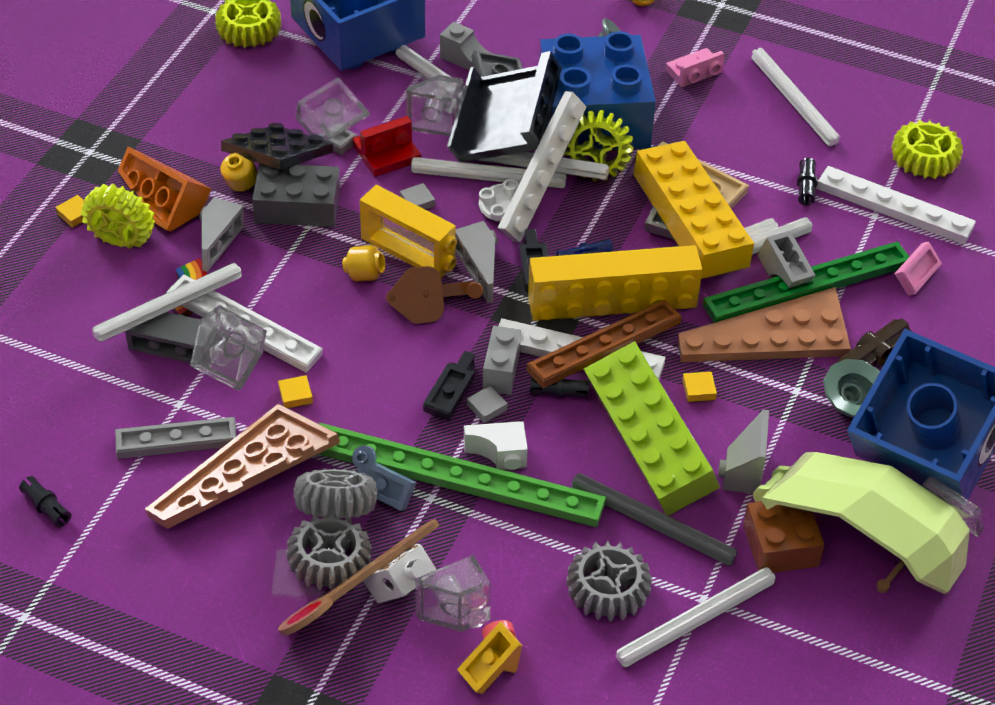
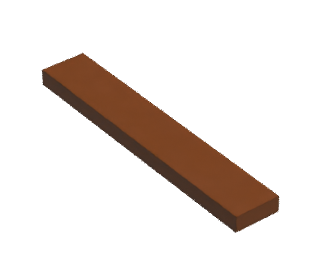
M663 300L527 363L526 371L542 388H545L583 370L634 341L638 344L680 324L682 316L666 300Z

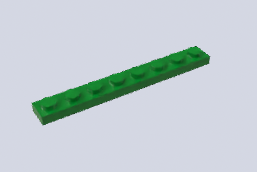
M898 241L811 266L815 277L810 282L788 288L783 279L777 276L705 297L703 299V307L712 321L716 323L833 287L837 289L897 271L909 258V255Z

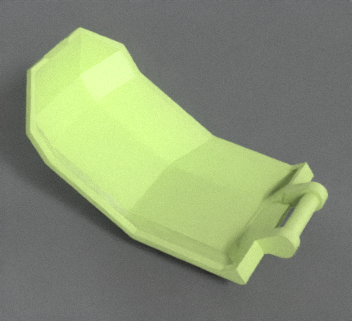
M806 452L794 465L778 466L773 471L772 478L765 485L759 486L753 493L755 502L762 501L767 510L775 505H783L842 518L903 560L917 582L943 594L949 592L966 567L970 529L957 510L892 466L819 452Z

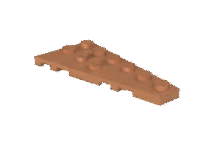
M836 287L678 333L677 340L681 362L842 357L851 350Z
M277 404L146 507L145 510L148 518L169 529L339 444V436L337 433Z

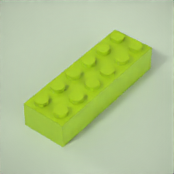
M635 341L584 368L594 391L667 516L720 488L713 469Z

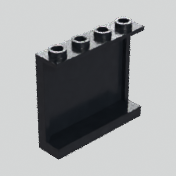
M552 52L541 53L538 66L481 77L474 67H470L447 145L459 162L537 149L548 125L562 67Z

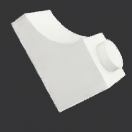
M523 421L464 426L465 454L470 453L484 456L493 461L497 469L501 470L527 468L528 449Z

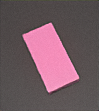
M925 242L913 252L896 271L895 275L907 295H914L941 266L942 262L931 244Z

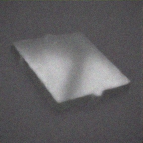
M277 549L271 592L272 598H295L296 601H299L301 598L318 599L324 596L325 586L319 591L317 584L307 587L305 580L297 581L295 573L291 572L288 560L286 559V550L288 549ZM306 550L305 552L308 555L312 550Z

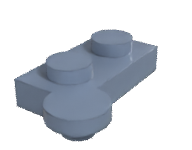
M367 445L357 447L352 455L353 463L359 468L358 473H365L374 479L376 489L378 490L377 499L400 511L406 510L417 482L376 463V452L372 447Z

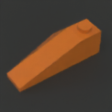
M127 147L118 168V172L128 187L134 190L138 197H142L143 203L150 205L149 210L154 212L153 219L155 223L168 231H173L198 216L212 190L199 181L130 147Z

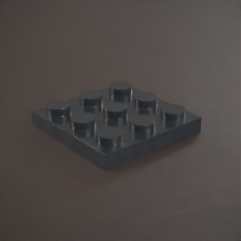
M270 123L266 128H253L249 133L233 134L232 138L221 140V151L230 154L237 153L246 159L281 170L333 153V142L323 140V137L320 135H307L300 129L284 128L283 124Z

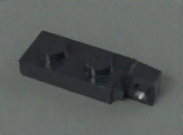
M525 229L524 243L519 244L518 252L525 293L528 292L530 258L549 257L547 245L538 243L536 229Z
M464 351L457 364L453 362L451 364L447 363L423 403L424 412L450 421L474 380L476 371L473 370L475 367V354Z

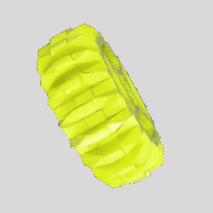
M225 0V3L219 5V10L216 11L215 24L221 39L226 40L227 44L233 43L235 47L242 45L245 49L247 46L255 48L258 44L264 46L265 41L272 42L273 37H277L278 32L281 30V13L276 3L271 2V0Z
M591 110L588 112L587 118L585 115H582L564 155L571 156L570 159L592 162L584 157V155H589L594 158L596 163L607 164L609 166V174L615 177L618 174L617 169L623 171L626 167L625 163L630 162L631 156L629 153L633 152L634 147L629 145V143L632 142L633 137L626 135L629 131L628 126L620 128L623 122L622 118L614 122L612 120L614 117L613 113H610L605 118L604 111L600 110L597 117H595L594 112ZM590 128V139L578 145L579 134ZM600 128L609 131L613 136L604 135ZM595 140L596 142H600L599 145H603L601 151L600 149H596L597 146H593ZM618 146V155L613 160L606 162V152Z
M919 120L917 124L910 121L908 126L902 125L901 129L895 134L891 147L893 160L897 161V167H904L905 173L912 172L914 177L921 175L924 180L927 176H931L935 180L937 176L945 178L946 174H952L960 164L963 153L961 138L957 137V132L950 131L949 126L942 127L940 122L937 124L931 123L930 120L927 123Z
M113 183L110 186L102 184L101 187H95L83 201L84 204L80 213L83 216L82 222L87 224V230L93 231L94 237L101 238L103 243L107 242L119 247L126 246L129 249L133 246L141 247L152 234L155 220L153 219L154 212L149 210L150 205L143 203L142 197H137L133 194V191L125 190L124 186L117 188Z

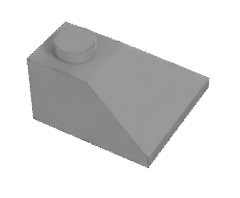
M762 410L728 447L726 460L720 459L718 477L723 478L722 490L753 494L760 486L766 459L769 410Z

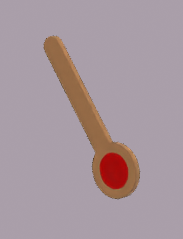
M433 519L425 523L329 593L293 613L278 627L280 634L286 636L294 633L317 619L331 607L334 601L439 526L437 520Z

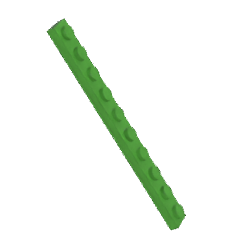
M319 423V425L337 433L340 440L339 444L319 453V455L353 463L352 455L354 450L359 446L367 445L376 452V463L407 478L593 527L598 526L605 506V496Z

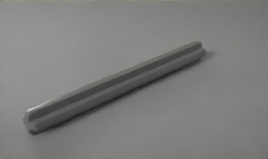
M577 473L572 481V488L605 496L606 506L728 566H731L736 559L737 550L584 474Z

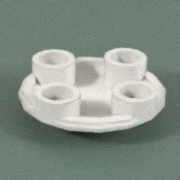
M507 179L501 184L481 189L478 203L480 211L489 219L501 221L519 186L518 181Z

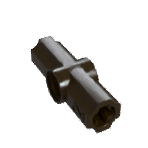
M902 318L899 320L894 319L876 333L868 331L860 338L856 347L838 359L837 363L844 359L863 360L872 366L881 368L884 366L904 328L911 331L909 323Z

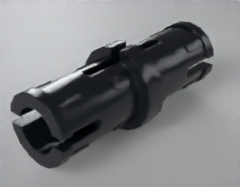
M804 158L805 161L801 160L799 162L800 174L797 177V186H799L798 201L802 205L809 206L810 197L811 203L815 202V188L818 185L817 176L815 177V160Z
M531 376L530 395L556 396V399H562V396L588 399L589 380L562 379L542 388Z
M34 476L27 477L31 486L25 480L20 483L19 490L33 502L34 509L38 513H44L57 528L64 526L59 520L60 518L66 524L70 521L71 513L57 501L56 495L51 490H46Z

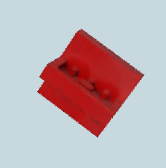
M408 116L360 131V136L352 138L354 149L374 177L410 166L413 158H421L420 151L412 142V121Z

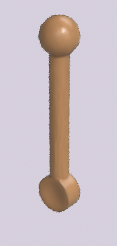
M903 560L897 564L885 579L877 582V591L886 593L889 590V583L905 566Z

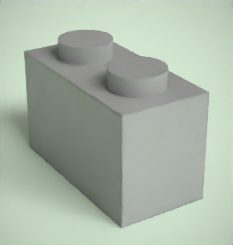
M493 326L483 367V389L491 386L497 393L511 395L521 350L520 329Z

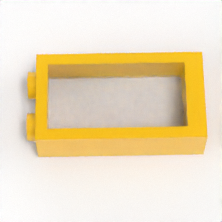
M375 185L359 200L361 239L414 267H433L439 272L441 278L447 272H451L457 262L455 257L457 243L456 225L378 185Z

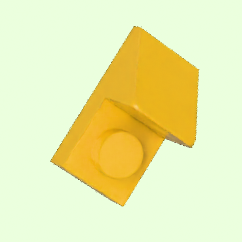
M499 622L457 670L476 693L483 694L504 670L512 673L517 671L522 644L502 622Z

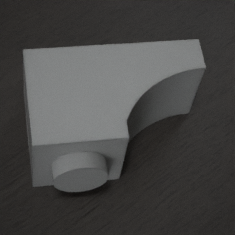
M452 22L440 34V58L469 71L470 67H474L471 58L474 50L490 53L477 41L474 30L456 22Z
M791 231L766 238L757 256L769 277L778 275L787 284L788 288L810 282L814 279L815 273Z

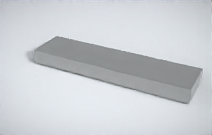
M235 417L115 429L117 459L223 448L236 437Z

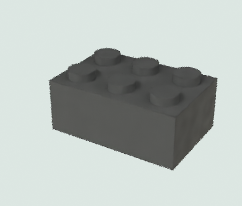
M259 163L252 200L255 223L335 227L340 195L339 167L293 165L280 170Z

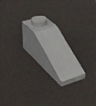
M214 197L207 206L202 208L200 221L202 222L203 271H209L243 229V205Z
M481 221L456 229V253L473 281L482 285V295L487 303L493 302L495 246L498 244L495 232L489 230L486 223Z

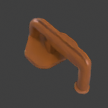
M430 266L414 267L404 272L392 289L386 293L385 299L412 323H428L437 321L444 312L443 297L468 294L469 297L477 299L482 296L483 287L475 281L442 284L441 276L435 268Z

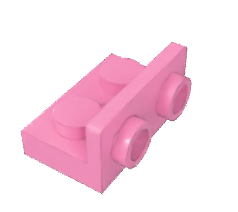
M708 48L667 62L665 71L682 88L722 73L725 54L722 51L713 54Z

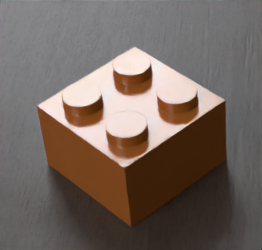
M762 501L747 503L743 527L758 571L766 567L770 568L773 573L819 567L824 542L812 511L783 505H775L767 510Z

